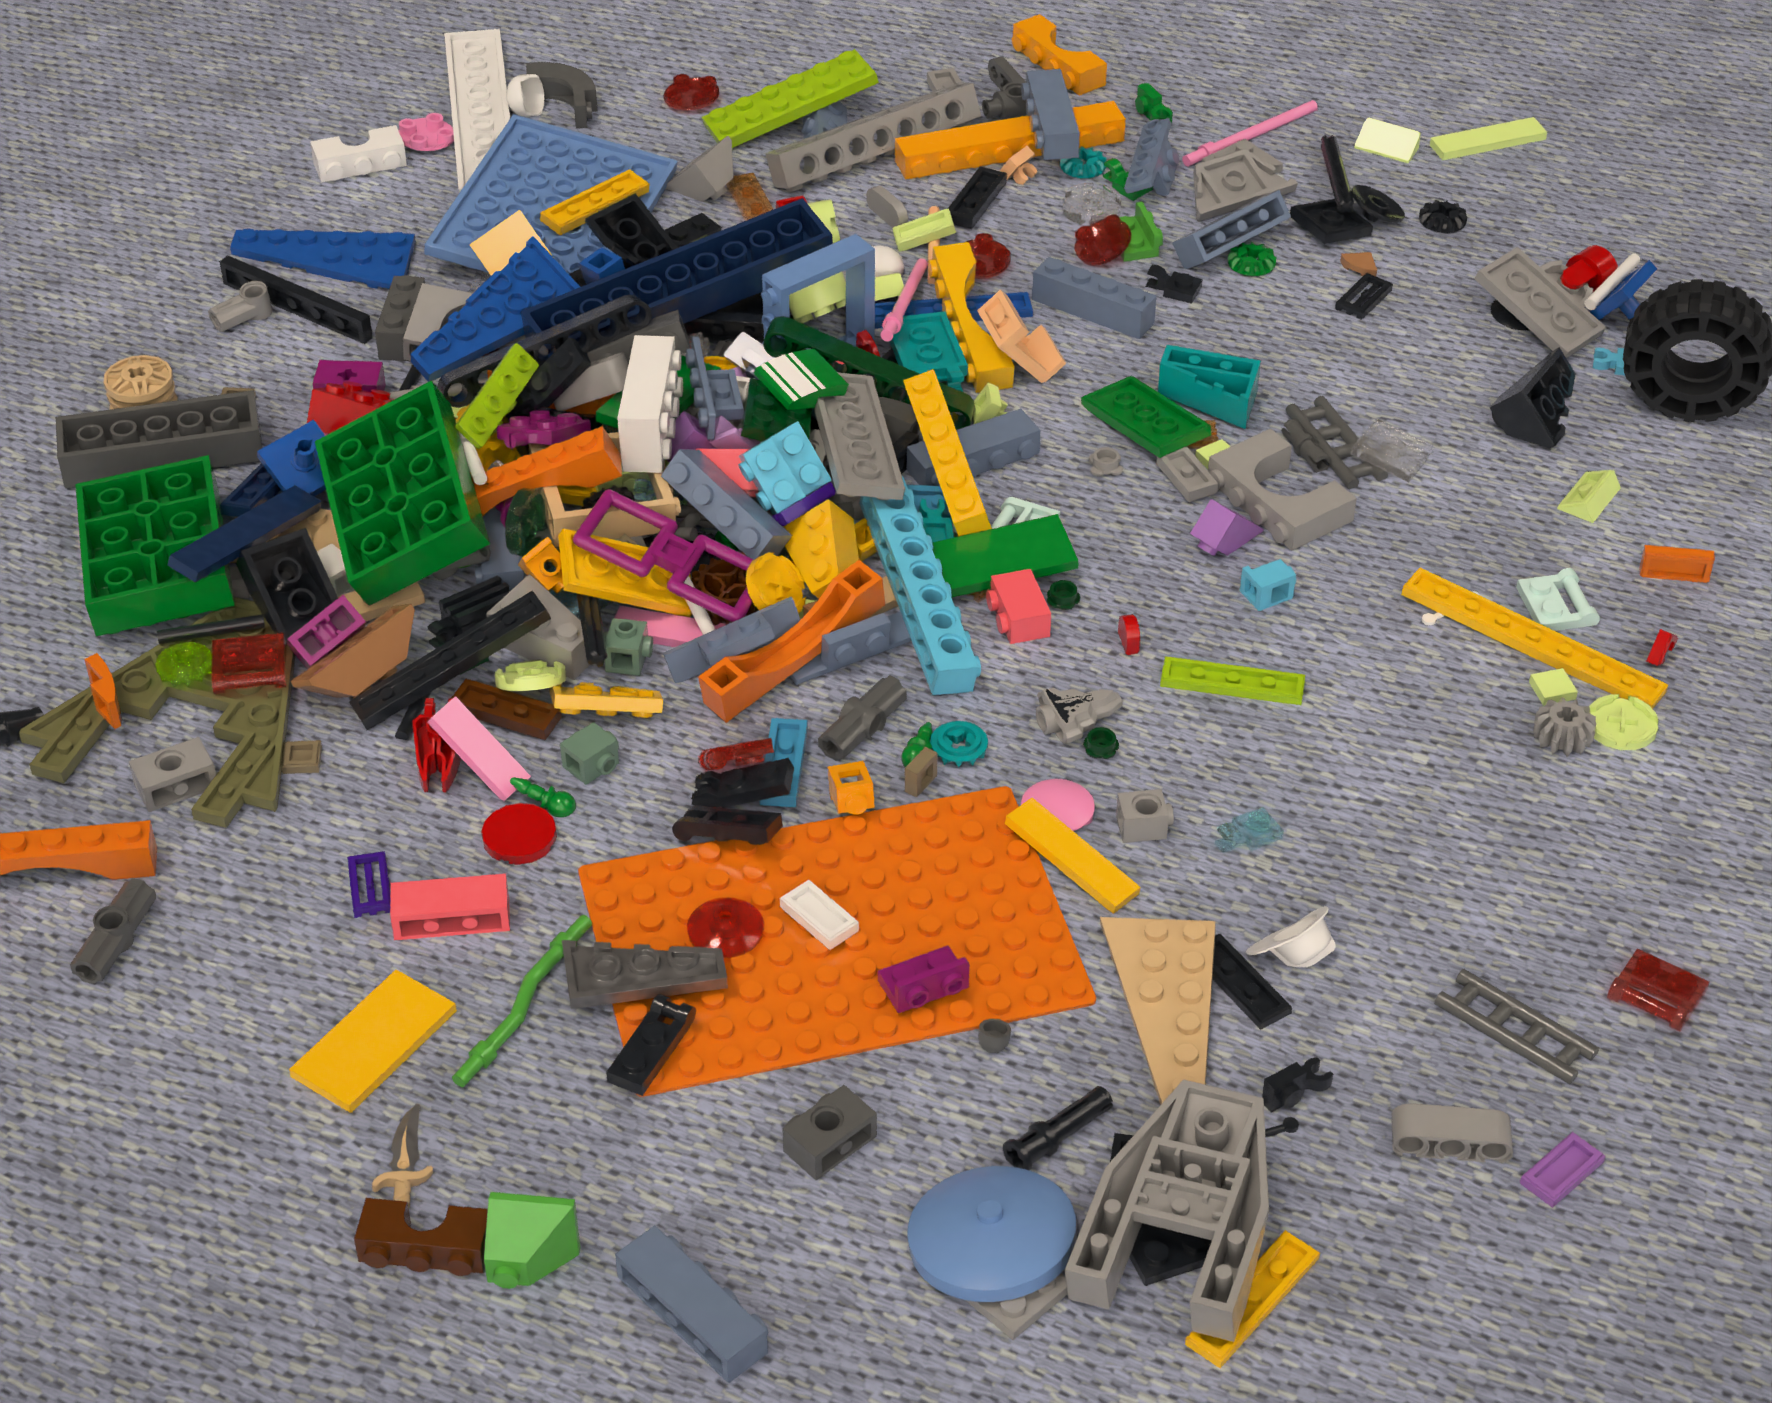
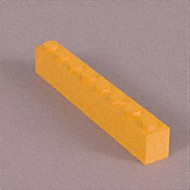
M1114 101L1072 108L1080 132L1079 149L1081 146L1086 149L1124 141L1126 119ZM1030 116L895 138V162L905 180L940 173H950L968 168H978L985 165L1006 163L1009 158L1026 146L1034 152L1035 155L1032 158L1042 156L1041 149H1036L1035 132H1031Z

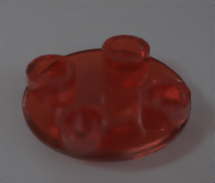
M679 74L674 76L673 83L665 90L663 98L665 103L671 108L686 111L697 110L715 102L719 97L720 91L716 78L713 76L690 78L687 74Z
M1108 215L1104 220L1093 223L1090 226H1082L1076 231L1075 237L1077 240L1074 250L1082 262L1087 265L1097 266L1106 264L1119 257L1127 249L1131 241V230L1125 222L1120 220L1118 215Z
M980 233L976 235L975 239L966 241L969 242L976 261L975 279L997 276L1009 267L1011 262L1010 251L1003 244L993 240L992 235Z

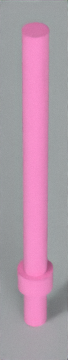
M1314 100L1309 101L1215 143L1210 141L1200 145L1198 150L1183 156L1182 161L1185 166L1189 167L1202 161V158L1243 139L1251 140L1317 111V103Z
M920 258L917 260L892 312L886 315L882 323V340L891 341L894 334L900 331L903 325V316L928 267V262L925 259Z

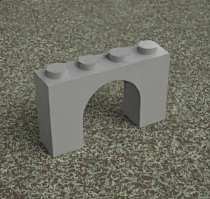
M422 283L403 337L404 360L411 361V353L434 331H439L448 322V317L454 311L459 312L473 293ZM525 335L501 346L500 349L525 339Z
M1271 428L1209 456L1208 473L1218 482V489L1229 497L1230 502L1235 507H1240L1248 513L1256 525L1261 524L1267 529L1276 542L1283 543L1291 551L1354 520L1357 498L1335 480L1309 493L1298 496L1278 495L1264 489L1259 484L1261 481L1289 469L1292 445Z

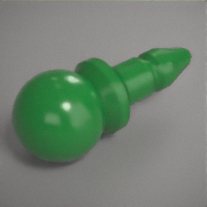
M926 722L919 728L916 737L911 738L902 751L901 761L904 767L925 747L932 750L930 739L933 731L930 722Z
M516 777L510 779V783L520 793L527 794L528 797L537 802L540 801V807L547 809L552 816L567 817L576 809V801L568 792H556L552 786H550L548 791H545L544 788L535 783L531 784L527 779Z

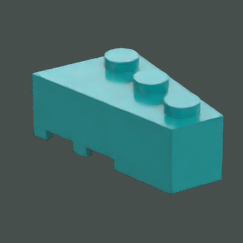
M1166 345L1160 362L1158 392L1169 399L1246 429L1258 392L1261 360Z

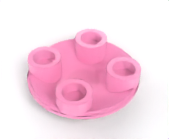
M430 113L426 118L402 119L399 122L398 131L404 145L408 148L418 151H436L446 148L454 142L453 127L443 121L441 114Z
M1049 779L1038 782L1026 790L1021 800L1022 805L1030 798H1034L1072 831L1090 824L1093 820L1095 810L1093 797L1083 786L1069 780Z

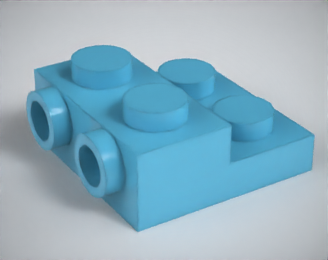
M798 421L738 456L742 462L738 464L741 473L748 482H754L759 491L756 494L759 504L765 511L770 510L772 515L778 514L832 480Z

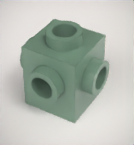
M612 618L609 631L604 632L608 655L607 659H605V671L640 676L645 658H650L653 652V637L648 636L647 622Z

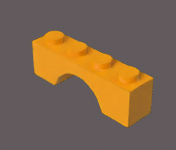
M1041 14L1013 24L1012 45L1017 52H1022L1033 64H1038L1044 70L1061 69L1066 89H1071L1080 96L1106 85L1107 63L1091 51H1068L1056 46L1057 26Z

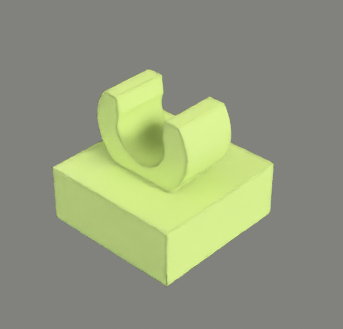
M987 383L974 400V424L1007 413L1004 410L1007 408L1008 403L1001 400L999 387Z

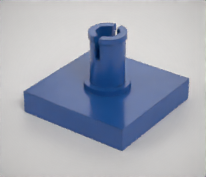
M1648 260L1627 275L1594 310L1588 311L1600 320L1614 309L1619 308L1630 321L1634 317L1636 308L1640 305L1633 296L1634 293L1648 280L1657 268Z
M314 420L257 451V458L282 492L294 485L312 496H316L326 490L315 445L316 440L326 435Z

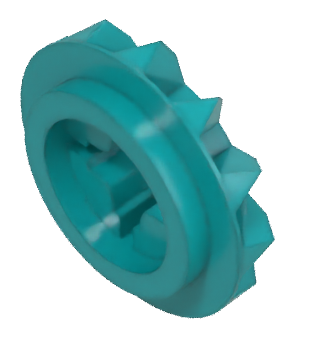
M1081 146L1078 158L1061 159L1060 168L1064 173L1072 177L1092 178L1105 171L1104 162L1107 161V158L1103 157L1101 151H1094L1093 147L1085 149Z
M952 721L936 728L931 735L930 743L932 750L938 753L937 757L942 758L944 765L953 761L959 768L962 762L974 765L977 758H984L988 748V737L983 729L973 723ZM965 740V746L953 748V743L959 744Z

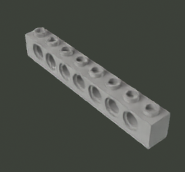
M958 82L765 153L774 187L785 188L787 192L802 189L803 183L810 180L812 183L826 180L828 178L827 174L834 171L836 173L850 171L853 169L852 165L858 162L860 164L874 162L877 160L876 156L882 153L884 155L895 154V138L946 130L954 126L957 128L971 125V120L981 117L974 83ZM947 106H948V109H949L948 115H946V107H947ZM923 115L925 116L924 124H922ZM899 124H901V132H900V134L898 133V125H899ZM875 132L877 133V141H876V143L874 142V134H875ZM852 141V142H853V149H852V151L850 152L849 145H850V142ZM826 150H828L829 157L827 161L825 160ZM803 159V160H804V168H803V170L801 171V169H800V162H801V160Z

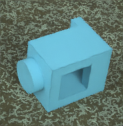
M1281 559L1261 565L1255 569L1246 566L1242 568L1240 592L1258 611L1293 598L1296 574Z

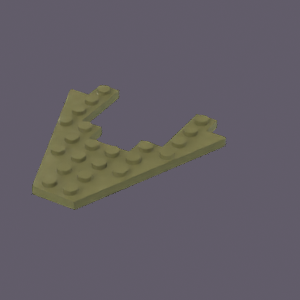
M235 597V606L212 611L191 625L260 615L262 613L254 601ZM265 618V628L158 644L111 673L120 709L123 713L152 720L169 697L224 711L213 726L214 735L216 738L238 743V746L191 809L194 820L223 828L228 827L244 803L274 812L278 808L282 775L281 766L292 683L290 681L293 680L296 655L288 646H282ZM91 686L19 731L22 743L42 748L29 764L32 775L65 783L110 725L96 710Z

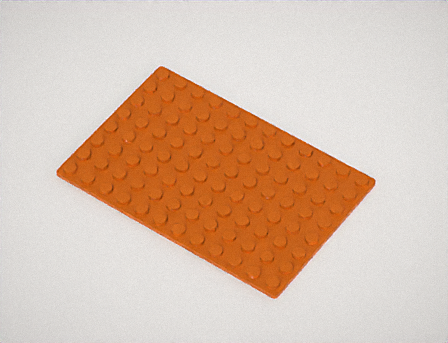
M1002 786L863 812L858 815L853 814L784 827L768 843L753 845L743 840H715L581 866L578 869V874L589 917L592 921L596 942L611 943L612 948L634 949V944L650 945V948L662 951H668L671 946L722 948L728 988L667 996L671 998L674 1004L681 1005L685 1003L695 1007V1019L644 1095H636L645 1097L979 1029L980 1023L986 1019H1000L1009 1023L1094 1005L1096 1003L1095 992L1037 850L1005 825L1006 816L1019 807L1012 789ZM807 880L814 883L859 922V931L831 950L780 908V898ZM947 945L957 959L963 957L967 959L970 964L969 988L963 989L957 994L933 1000L919 1008H912L901 1013L896 1011L878 982V970ZM654 998L612 1004L623 1047L650 1011ZM666 1017L663 1023L671 1025L674 1020Z

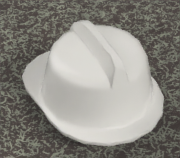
M1326 906L1318 908L1295 924L1268 935L1246 950V954L1256 955L1270 950L1287 966L1309 967L1316 964L1334 951L1336 947L1335 941L1324 920V916L1328 913L1329 908Z

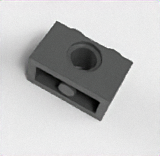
M842 1085L833 1093L822 1096L816 1105L802 1115H796L788 1121L786 1126L782 1128L783 1152L813 1179L818 1180L877 1137V1113L848 1087Z

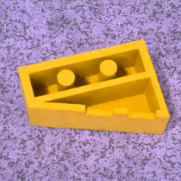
M830 499L783 526L792 535L785 548L809 590L817 598L822 596L834 577L859 560L854 519Z

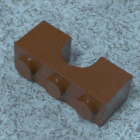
M366 1198L354 1237L358 1262H364L373 1268L397 1265L406 1266L415 1272L439 1269L448 1270L457 1276H467L470 1273L483 1274L485 1269L484 1252L488 1209L449 1205L446 1217L438 1227L428 1231H418L411 1228L407 1201Z

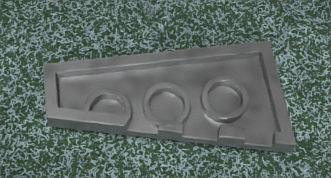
M562 940L571 1009L655 998L657 994L672 996L728 988L722 948L671 946L668 951L654 950L650 948V945L634 944V949L612 948L611 943L595 942L594 947L576 946V941Z

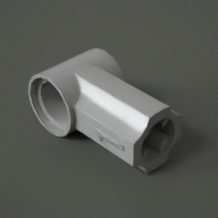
M260 281L247 282L241 286L239 295L210 308L208 314L213 325L220 332H223L248 320L268 318L272 314V306L266 284Z

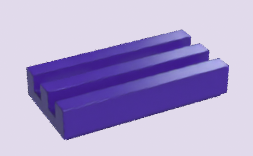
M829 482L778 514L772 515V517L781 526H785L834 496L836 490L832 483Z
M385 851L348 856L354 918L362 917V914L369 913L370 916L377 915L378 911L390 913L391 895ZM371 862H379L383 900L376 901ZM357 864H364L368 902L360 903Z

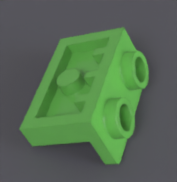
M1142 201L1136 202L1135 216H1123L1118 219L1106 220V229L1124 262L1159 256V246L1163 245V234L1161 229L1157 228L1154 224L1151 211H1147Z

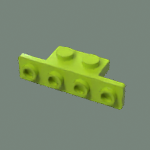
M518 343L510 347L455 425L456 429L477 449L484 446L489 437L497 431L498 425L503 424L502 418L517 404L516 398L539 367V364Z

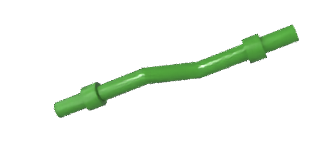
M580 915L566 932H559L550 942V949L524 976L510 1014L485 1041H479L470 1050L469 1059L452 1076V1080L456 1085L462 1088L465 1087L482 1067L487 1068L496 1059L497 1050L524 1022L537 985L564 957L562 940L577 942L592 926V921L589 917Z

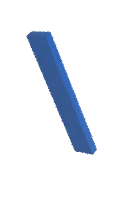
M1028 292L1006 293L1021 318L1033 317V308ZM995 294L967 296L966 305L975 321H983L977 310ZM942 298L912 300L904 316L943 312ZM896 302L875 303V329L883 328L884 318L888 313L892 312Z

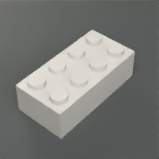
M634 336L617 418L622 472L663 473L665 459H671L672 442L669 438H675L676 422L673 417L679 416V397L683 395V377H677V370L681 369V350H675V339L672 336Z

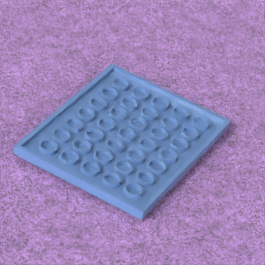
M513 114L424 244V254L468 268L488 272L470 244L520 210L554 259L568 274L580 269L579 263L601 247L610 252L612 251L599 241L586 223L560 236L540 221V212L629 169L650 183L649 192L639 198L647 209L652 212L665 191L667 183L677 171L678 161Z

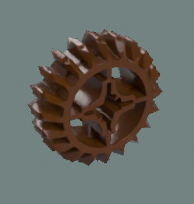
M711 558L709 565L700 564L699 571L692 572L691 581L696 589L734 607L747 587V571L722 559L715 560ZM754 603L745 616L759 611ZM706 609L713 625H719V623H722L721 621H725V625L732 623Z

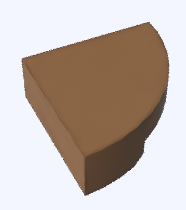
M1371 252L1341 254L1340 262L1345 269L1361 273V276H1364L1366 273L1373 276L1377 275V268Z

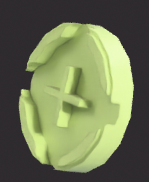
M543 660L509 664V666L505 667L504 673L500 668L495 671L496 687L507 691L545 689L560 685L566 681L565 665L557 661L554 662V667H547V662H543Z
M1610 694L1600 697L1590 704V713L1596 716L1594 739L1603 745L1618 750H1637L1648 746L1655 740L1658 731V716L1650 705L1642 700L1628 696L1627 700L1619 698V694Z

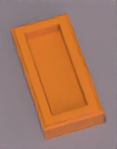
M1644 545L1639 567L1640 576L1707 583L1710 580L1715 555L1712 550Z

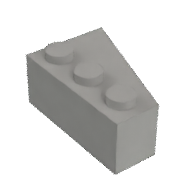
M528 574L487 612V618L533 590L548 611L551 619L510 643L505 649L531 661L543 660V662H547V667H554L555 661L565 665L566 677L575 680L589 666L586 660L581 620L535 578Z

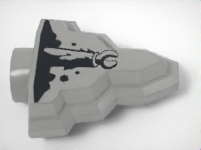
M1055 688L1044 689L1037 694L1040 706L1036 708V719L1044 735L1055 733L1063 744H1068L1081 739L1083 732L1095 728L1098 719L1111 716L1123 705V700L1118 692H1113V690L1099 689L1083 693L1076 689L1063 691Z

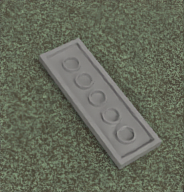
M838 372L849 384L846 394L843 396L818 397L814 408L836 493L848 497L865 496L875 497L880 500H903L905 486L873 377Z

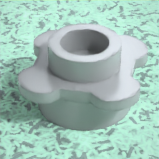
M1102 447L1089 456V462L1093 466L1091 467V474L1094 476H1101L1103 474L1118 476L1122 474L1123 467L1119 465L1121 456L1118 451L1113 448Z

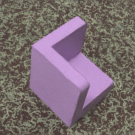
M719 416L715 420V439L710 440L709 443L716 449H751L759 444L760 441L742 437L741 428L737 429L723 416Z

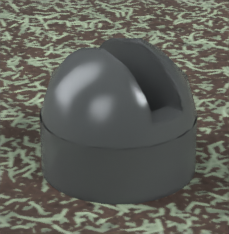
M986 1019L982 1021L978 1033L981 1047L989 1053L1003 1051L1010 1041V1025L1000 1019Z

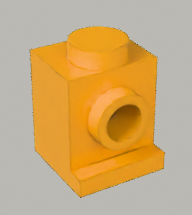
M546 537L521 558L518 566L526 575L530 574L549 592L553 590L558 594L564 589L560 552L552 544L551 539ZM551 562L556 567V571L547 572L544 569V563Z
M864 761L827 767L829 794L838 814L850 813L858 815L866 811V809L875 808L873 781ZM857 776V781L841 782V778Z

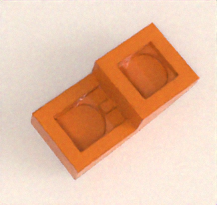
M96 653L84 659L96 710L114 729L121 727L122 716L115 684L108 666L99 654Z

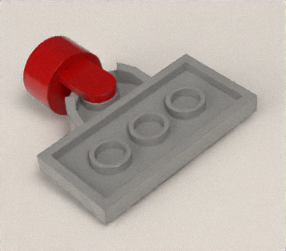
M1598 245L1589 246L1567 261L1566 266L1562 265V260L1550 261L1540 267L1521 249L1516 247L1480 269L1474 279L1552 351L1560 347L1565 357L1568 358L1602 336L1606 326L1586 309L1584 302L1618 268L1614 256L1607 249Z

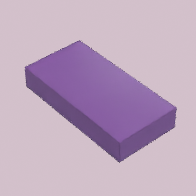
M1572 1132L1522 1175L1520 1184L1553 1208L1604 1163L1605 1155Z

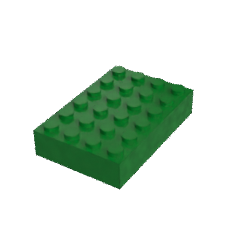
M432 380L315 441L347 580L369 606L490 544L459 431L455 427L456 421L451 404Z
M209 455L75 484L85 606L96 637L235 606L229 563L197 582H193L168 566L171 554L224 525L220 509L218 484Z

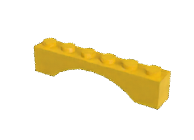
M969 242L934 246L932 260H928V272L930 278H935L936 296L938 299L942 298V311L946 312L967 361L968 375L965 376L967 383L973 384L976 393L981 392L987 383L999 387V390L1013 388L1014 364L1012 358L999 349L992 336L977 324L966 305L967 296L975 285L976 261Z
M934 369L903 380L958 536L992 529Z

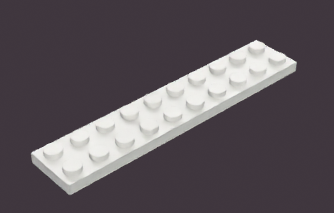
M500 29L444 33L459 193L510 120Z

